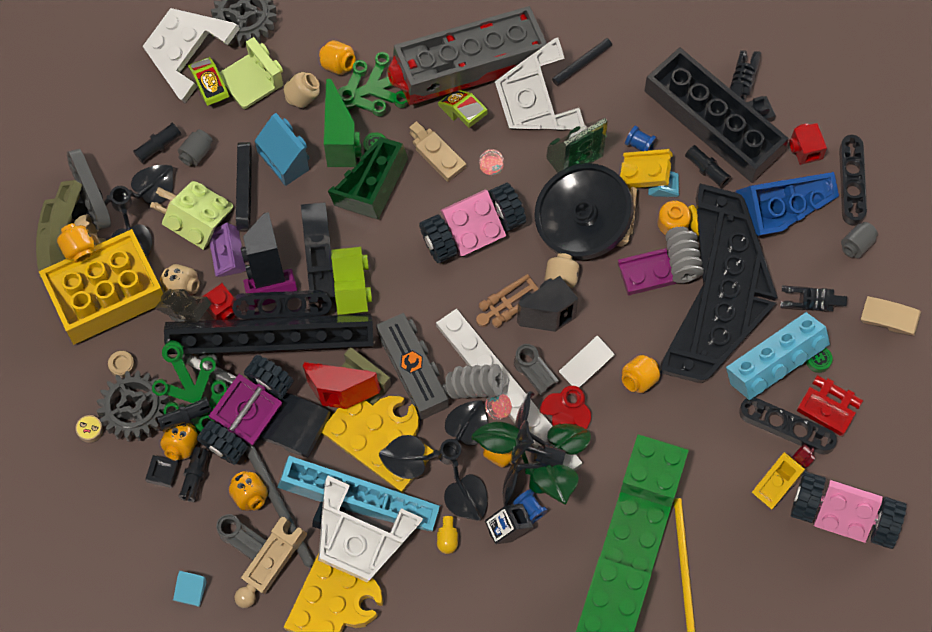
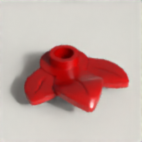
M567 386L561 393L548 395L540 406V413L552 416V426L566 423L576 424L587 429L591 420V412L584 404V392L577 386ZM568 395L575 396L576 402L570 403L567 400Z

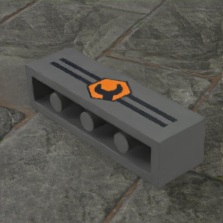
M402 313L377 324V335L411 403L416 408L420 420L449 408L448 398L451 397L447 392L445 383L441 385L437 378L440 374L435 363H429L426 357L429 353L423 340L418 341L415 335L418 332L413 320H407L405 314Z

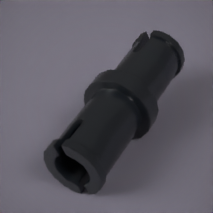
M172 122L158 134L149 136L150 139L136 150H133V153L143 164L144 161L158 151L162 152L165 150L164 147L182 134Z
M696 145L690 147L686 152L685 157L700 169L699 172L711 178L720 188H723L730 181L731 176L716 164L717 161L713 157L709 158Z
M204 397V399L186 406L183 404L179 405V409L162 416H157L162 431L165 432L183 423L188 425L191 423V420L211 413L212 410L207 398Z
M194 448L189 466L184 470L183 475L185 479L179 494V498L184 501L188 491H190L188 502L196 500L195 497L200 481L204 480L205 473L203 471L210 454L204 448L201 458H198L201 448Z

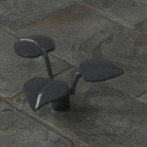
M155 165L140 170L131 181V188L136 193L128 190L125 186H116L104 201L106 206L111 202L115 210L122 212L126 229L116 230L111 238L132 229L146 258L149 256L152 247L151 234L142 224L130 227L127 210L132 204L131 197L137 199L143 197L144 201L148 204L152 202L161 204L168 200L159 196L156 191L160 187L172 193L173 167L171 165ZM81 193L71 214L74 220L82 215L89 214Z
M529 391L525 396L516 416L515 427L519 431L516 437V445L511 454L510 463L512 465L506 474L503 484L504 506L508 505V501L516 486L517 476L522 469L546 467L547 465L551 467L563 465L565 450L550 446L551 443L543 441L529 431L527 418L530 410V398L535 395L532 391ZM534 441L542 445L538 446L537 449L530 447ZM525 451L535 453L534 461L538 463L517 464L516 461Z
M482 400L464 403L448 414L445 420V431L448 435L456 438L445 440L439 450H434L433 453L424 455L425 446L420 439L412 435H402L395 438L379 452L383 465L391 473L404 479H413L422 475L425 470L424 461L434 457H438L444 464H452L456 483L448 485L445 490L444 502L451 513L462 518L476 521L483 518L487 508L485 485L473 474L466 475L460 480L457 462L461 454L459 441L461 440L463 444L468 446L479 444L471 440L472 434L483 425L488 424Z

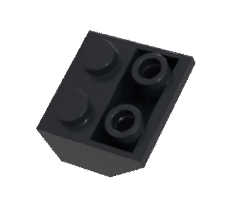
M561 276L555 279L550 278L541 284L540 289L534 293L528 292L520 298L518 302L517 323L521 327L556 332L576 318L578 298Z

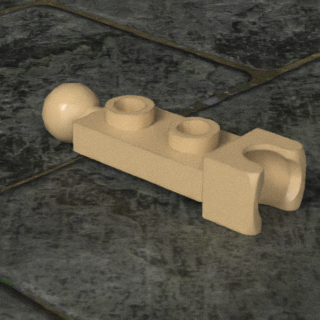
M285 517L279 519L271 531L272 534L241 577L248 584L246 587L238 589L235 593V602L239 607L248 608L252 606L256 599V590L263 594L267 592L291 555L302 544L307 536V532L301 528H296L292 534L288 535L291 522Z

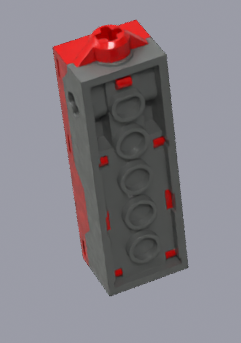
M530 6L394 45L393 60L387 70L388 78L392 86L403 90L408 104L412 105L499 79L547 43Z

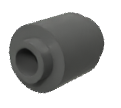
M200 129L192 132L177 150L179 159L187 166L191 164L197 166L211 149L212 138Z
M868 222L857 224L842 239L843 252L849 257L860 258L875 243L878 236L877 230Z

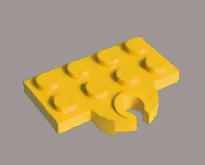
M400 396L382 398L373 406L364 400L347 409L338 408L325 424L321 434L400 493H404L415 478L404 479L391 473L380 460L379 452L399 436H416L419 431L420 420L414 405L411 404L408 407V413L404 417L394 415L395 409L402 406L405 402V398ZM424 444V455H428L434 452L431 448Z
M317 555L284 625V629L289 632H342L345 626L353 628L366 627L367 624L376 619L378 614L373 610H362L361 603L364 599L371 598L377 605L382 606V591L375 579L371 578L368 582H365L318 561Z

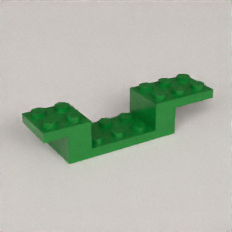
M637 434L618 501L576 632L635 631L661 539L687 458L688 449Z

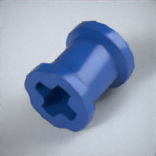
M635 125L628 134L625 145H632L641 151H650L654 147L657 137L654 135L651 137L643 133Z
M529 489L517 497L513 505L523 504L533 524L541 519L548 510L539 504L533 496V490Z

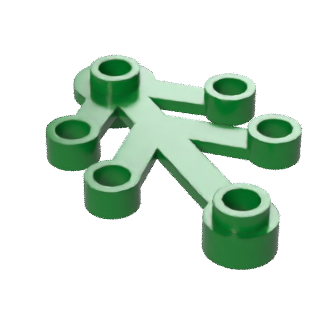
M379 52L376 54L375 66L367 84L359 88L357 87L361 77L367 74V63L363 60L354 62L353 74L348 85L337 90L348 110L357 106L371 111L376 116H382L386 112V103L383 100L394 103L399 108L407 106L408 102L403 91L394 93L385 90L392 86L388 77L379 80L384 69L389 65V55L387 53ZM380 58L386 59L385 62H379L378 60ZM359 66L364 67V69L361 71L357 70L356 68ZM344 95H351V97L348 98V99H347V98H344L343 96H344ZM372 95L380 99L372 102L362 97ZM403 97L405 101L399 102L397 99ZM382 106L383 109L376 110L375 107Z
M169 341L162 349V356L167 362L172 363L184 389L168 384L164 379H157L152 385L153 393L158 396L166 394L190 403L201 400L209 375L215 369V360L209 356L201 360L200 372L194 384L182 360L183 346L177 341ZM173 348L177 351V356L170 357L167 351ZM210 361L212 362L213 367L211 369H205L203 367V362ZM216 380L212 383V396L209 400V406L212 411L227 391V384L223 380ZM162 383L165 386V390L158 391L155 385ZM221 384L224 386V390L216 392L214 386ZM168 402L164 407V414L168 413L167 408L169 406L179 409V405L176 402ZM210 413L190 421L194 423L198 432H201L205 427L202 424V420L209 418Z

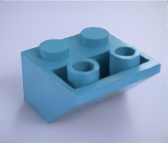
M275 113L255 139V144L259 155L282 183L287 186L309 171V156L306 153L307 145L301 136L296 137L288 120L285 118L282 120Z

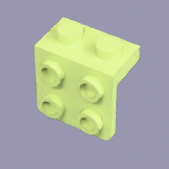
M254 37L246 41L248 55L219 72L226 89L243 109L250 107L283 86L281 75L283 69L277 60L272 61L266 46L263 43L259 44Z
M192 181L170 202L162 225L204 250L208 246L217 225L232 211L233 204L204 185Z

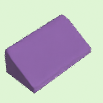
M229 223L215 228L210 239L216 277L246 271L241 253L242 245L239 231H237L236 226Z

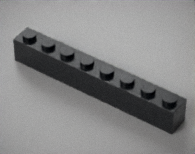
M371 314L165 322L164 343L166 344L169 341L179 342L183 346V354L373 346V320ZM171 348L167 353L172 355L177 354V351Z

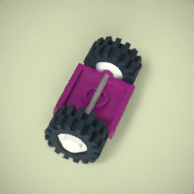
M255 355L244 370V375L248 379L238 374L210 413L209 418L213 421L209 420L197 437V440L206 446L208 450H211L215 455L220 456L221 459L233 465L237 464L248 448L244 442L253 447L282 405V402L277 398L282 399L294 382L293 378L286 371H283L281 367L276 366L274 362L261 355Z

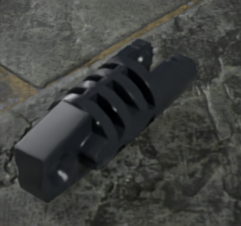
M741 50L730 89L744 101L752 91L762 55L760 51L753 52L750 64L746 63V51Z
M782 285V292L800 293L799 303L793 301L781 302V308L813 309L832 312L833 306H847V296L834 295V289Z

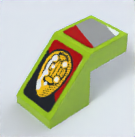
M210 57L188 65L202 99L207 106L229 97L217 67Z
M466 91L452 92L438 102L439 107L453 121L459 117L468 128L487 115L486 107L472 93Z

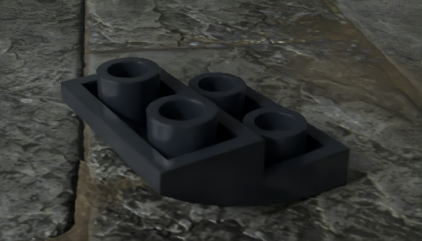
M286 393L282 399L278 398L282 405L262 432L260 438L263 441L282 446L288 452L308 458L331 412L308 400Z

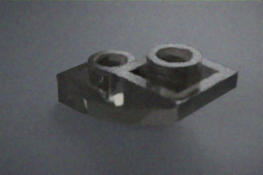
M169 289L163 293L161 301L155 308L177 319L198 322L212 303L206 296H190L185 289Z

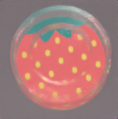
M496 150L483 152L479 159L480 169L487 175L500 173L504 166L502 154Z
M501 393L499 396L488 397L485 409L492 419L500 420L509 416L512 404L509 397Z

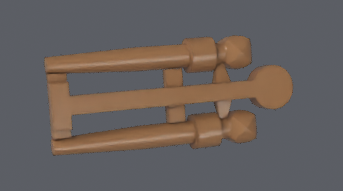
M527 274L498 293H493L487 297L488 300H483L479 303V308L483 312L489 309V307L491 311L487 314H479L476 318L477 325L486 327L489 324V319L496 316L492 320V325L495 328L500 327L502 322L509 321L518 312V304L514 307L512 304L526 293L535 292L539 288ZM523 282H527L528 286L508 300L506 299L505 295ZM500 299L503 303L495 308L493 305L498 303Z

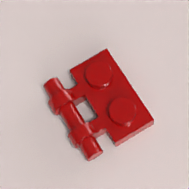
M817 375L812 384L821 388L820 392L810 387L796 411L842 437L856 412L847 408L848 405L859 409L863 400L854 396L855 393L849 389L846 391L835 385V381L829 378L826 380ZM830 393L842 400L841 403L827 397V394Z

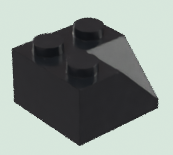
M267 212L243 236L245 247H241L244 263L249 262L248 265H245L248 280H254L256 289L285 282L270 215Z

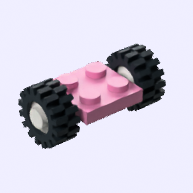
M506 182L489 191L483 190L441 209L444 220L437 214L420 222L419 227L431 256L433 255V259L437 263H441L456 256V251H458L459 256H464L505 237V231L512 230L526 223V215L514 188L511 187L510 183Z
M804 471L794 498L791 517L812 523L817 508L820 507L814 527L866 543L873 526L871 543L893 549L904 522L907 508L906 503L888 497L883 498L882 501V496L832 480L829 482L825 495L822 496L826 478Z

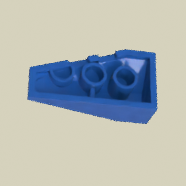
M834 172L752 185L735 191L745 199L755 232L758 236L781 232L794 222L801 220L807 214L819 209L839 196Z

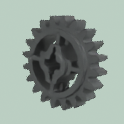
M273 0L214 1L215 8L211 9L212 18L231 21L240 28L230 41V45L235 40H238L239 47H241L244 41H248L253 37L258 43H261L260 36L263 35L268 38V30L275 29L274 22H277V11Z
M139 370L136 371L134 377H131L130 373L126 371L125 379L115 375L117 383L113 384L107 381L109 390H100L104 399L97 400L98 405L102 407L97 410L98 415L102 417L100 419L103 426L107 425L106 430L109 434L115 431L117 439H120L125 434L127 442H130L132 435H135L137 440L141 441L142 433H145L150 438L151 428L157 431L160 430L157 424V416L163 415L165 404L170 402L168 395L158 396L153 393L152 385L158 378L151 381L150 373H147L143 378ZM160 383L155 385L158 391L165 390V387L160 386ZM140 389L146 391L147 393L144 394L142 391L134 392L131 390ZM121 396L120 402L116 404L117 409L114 410L115 402ZM153 402L150 413L145 417L147 409L150 408L149 403ZM135 403L136 407L132 409L130 405ZM123 418L125 421H126V420H134V421H136V422H134V423H126V422L120 421V419Z

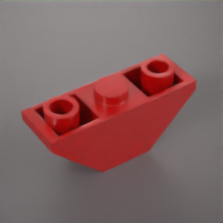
M304 362L303 364L307 382L322 406L347 409L379 394L381 390L376 372L322 365L319 363Z

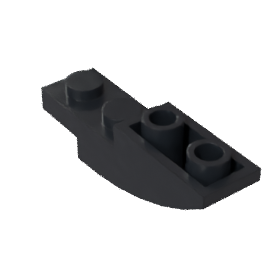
M326 202L302 204L301 213L309 290H322L328 294L330 299H335Z

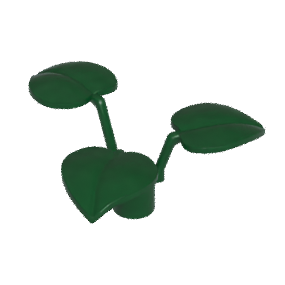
M492 422L477 429L472 434L471 440L476 441L490 452L505 454L513 451L519 429L506 422ZM557 424L549 429L547 440L552 445H555V448L565 450L566 454L573 455L587 448L591 440V433L589 430L577 425ZM524 452L521 456L524 464H527L529 461ZM547 465L546 467L525 469V474L530 475L529 488L534 493H546L566 505L578 485V474L572 468L565 465H555L553 467Z

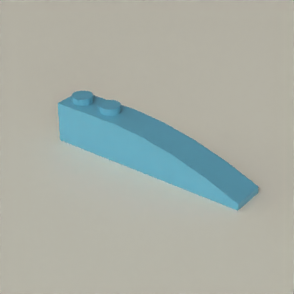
M292 456L288 457L284 465L277 488L323 502L325 480L327 476H330L350 485L341 504V507L346 508V510L394 523L399 510L404 509L423 518L422 522L416 527L417 529L433 531L439 505Z

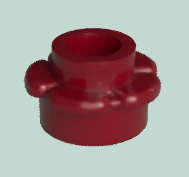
M804 444L794 453L792 459L799 465L807 468L815 459L813 455L814 448H809Z

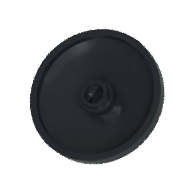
M577 164L558 172L544 185L535 205V224L540 237L555 253L569 254L575 260L592 259L609 252L625 237L632 223L634 204L629 188L616 172L599 164Z

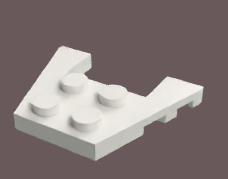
M170 8L145 42L143 48L178 98L186 103L198 86L180 73L208 34L228 45L240 28L233 22Z
M558 37L551 40L495 81L509 128L586 129L579 107L556 115L552 108L540 66L565 59Z
M327 476L324 484L318 561L368 582L416 529L423 518L400 509L390 533L341 512L339 509L350 485Z

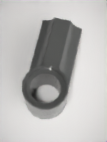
M523 344L517 348L514 358L515 369L525 375L540 395L552 390L559 380L539 357L537 348L531 344ZM528 355L532 358V361L529 363L523 362L520 356Z
M232 514L223 515L217 521L216 528L220 539L232 545L253 561L266 540L242 524ZM228 524L236 525V530L232 534L223 533V528Z

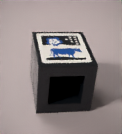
M523 504L506 505L485 520L489 534L495 544L513 542L533 528Z

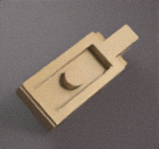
M417 121L409 127L410 135L415 139L413 144L416 146V151L447 182L466 168V163L430 128L425 130Z

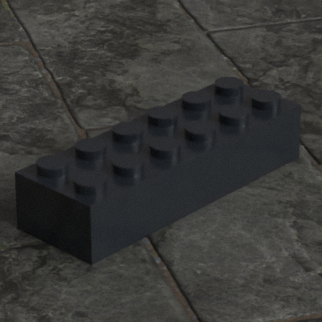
M681 47L647 76L644 91L751 183L785 152L789 138Z

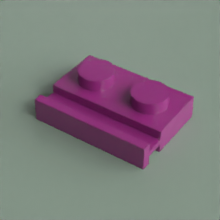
M666 248L618 260V267L620 268L628 296L676 284L672 279V267L670 266V258H668Z

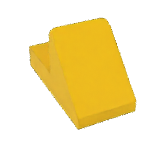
M784 452L752 493L770 509H774L789 489L798 482L805 469Z

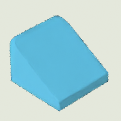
M670 171L669 184L666 186L648 187V194L657 197H678L679 174Z
M179 571L173 601L200 607L207 584L206 578Z

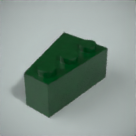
M380 137L360 158L361 161L352 170H348L344 174L345 178L336 187L332 186L328 190L334 206L379 219L408 161L403 143Z

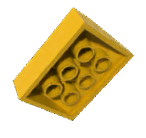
M132 229L96 245L92 250L93 255L82 262L75 263L74 260L65 259L39 271L73 345L167 302Z

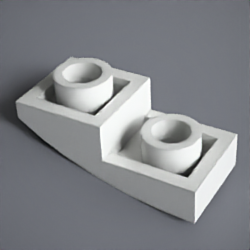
M597 335L564 365L559 372L572 386L580 387L615 354Z

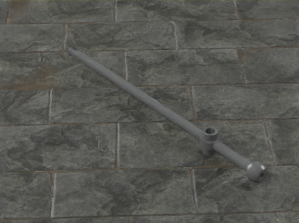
M177 302L169 307L168 314L173 321H188V308L185 304ZM206 353L195 354L200 360L207 356L212 357L216 362V366L221 365L215 353L207 355ZM205 361V363L213 366L212 362ZM192 367L198 377L200 370ZM208 378V381H209L210 385L212 386V383H213L215 380H213V379H211V378ZM217 384L214 386L216 392H222L224 387L221 384ZM244 442L248 446L245 452L257 475L267 487L268 496L280 518L285 517L291 522L288 535L292 534L297 527L256 448L254 445L252 447ZM303 541L296 550L304 565L310 568L313 566L314 560Z

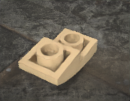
M867 296L861 321L865 324L886 327L892 332L914 336L921 311L899 303Z

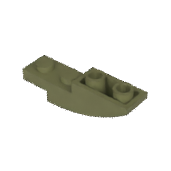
M75 180L61 182L55 199L44 201L36 238L38 272L65 259L57 244V238L62 233L61 229L70 224L72 211L80 198L82 184Z

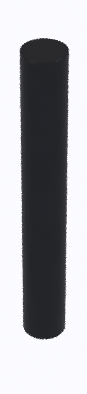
M608 38L604 39L552 78L553 83L556 86L560 85L610 48L612 42Z

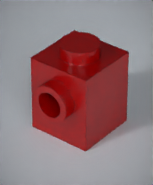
M805 123L794 128L791 139H789V147L791 152L796 154L799 164L803 165L822 160L827 146L818 123L810 125Z
M223 283L201 297L205 309L214 320L235 318L236 315L231 307L234 297Z

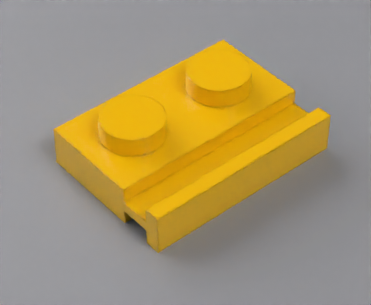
M670 149L623 153L624 162H622L620 177L628 188L666 186L669 184L670 158L673 153Z

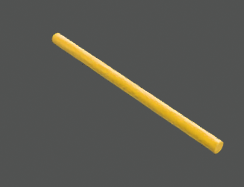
M676 498L674 499L686 627L687 632H695L682 499Z

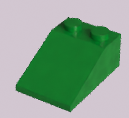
M326 79L324 150L327 167H355L357 165V158H361L362 155L360 132L355 131L354 121L332 79Z

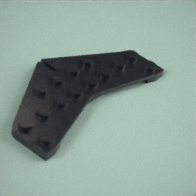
M700 183L695 199L702 260L701 267L704 271L702 275L703 286L665 353L659 371L662 374L697 383L705 382L777 303L758 297L774 301L778 298L743 196L735 192Z

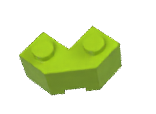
M361 247L331 250L337 314L368 312L367 303L372 302L371 287H366L364 270H369L367 255H362Z

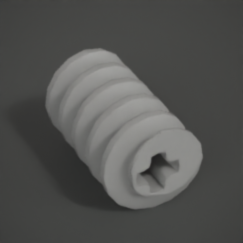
M686 227L670 229L666 233L665 238L670 258L669 262L672 267L673 282L687 283L703 275L704 271L701 267L702 260L699 258L701 254L698 250L699 243L696 241L698 239L697 234L689 231Z
M484 364L482 368L480 365H475L473 368L469 365L464 368L457 366L453 372H449L446 376L447 392L453 399L499 396L503 391L501 368L498 364H493L491 367Z

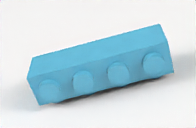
M805 312L728 365L726 370L730 384L747 399L751 400L830 345L826 326Z

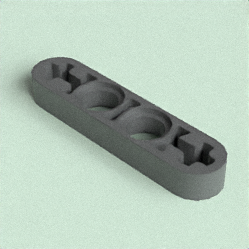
M81 149L67 151L68 165L75 181L82 184L80 193L95 228L101 230L111 227L108 210Z

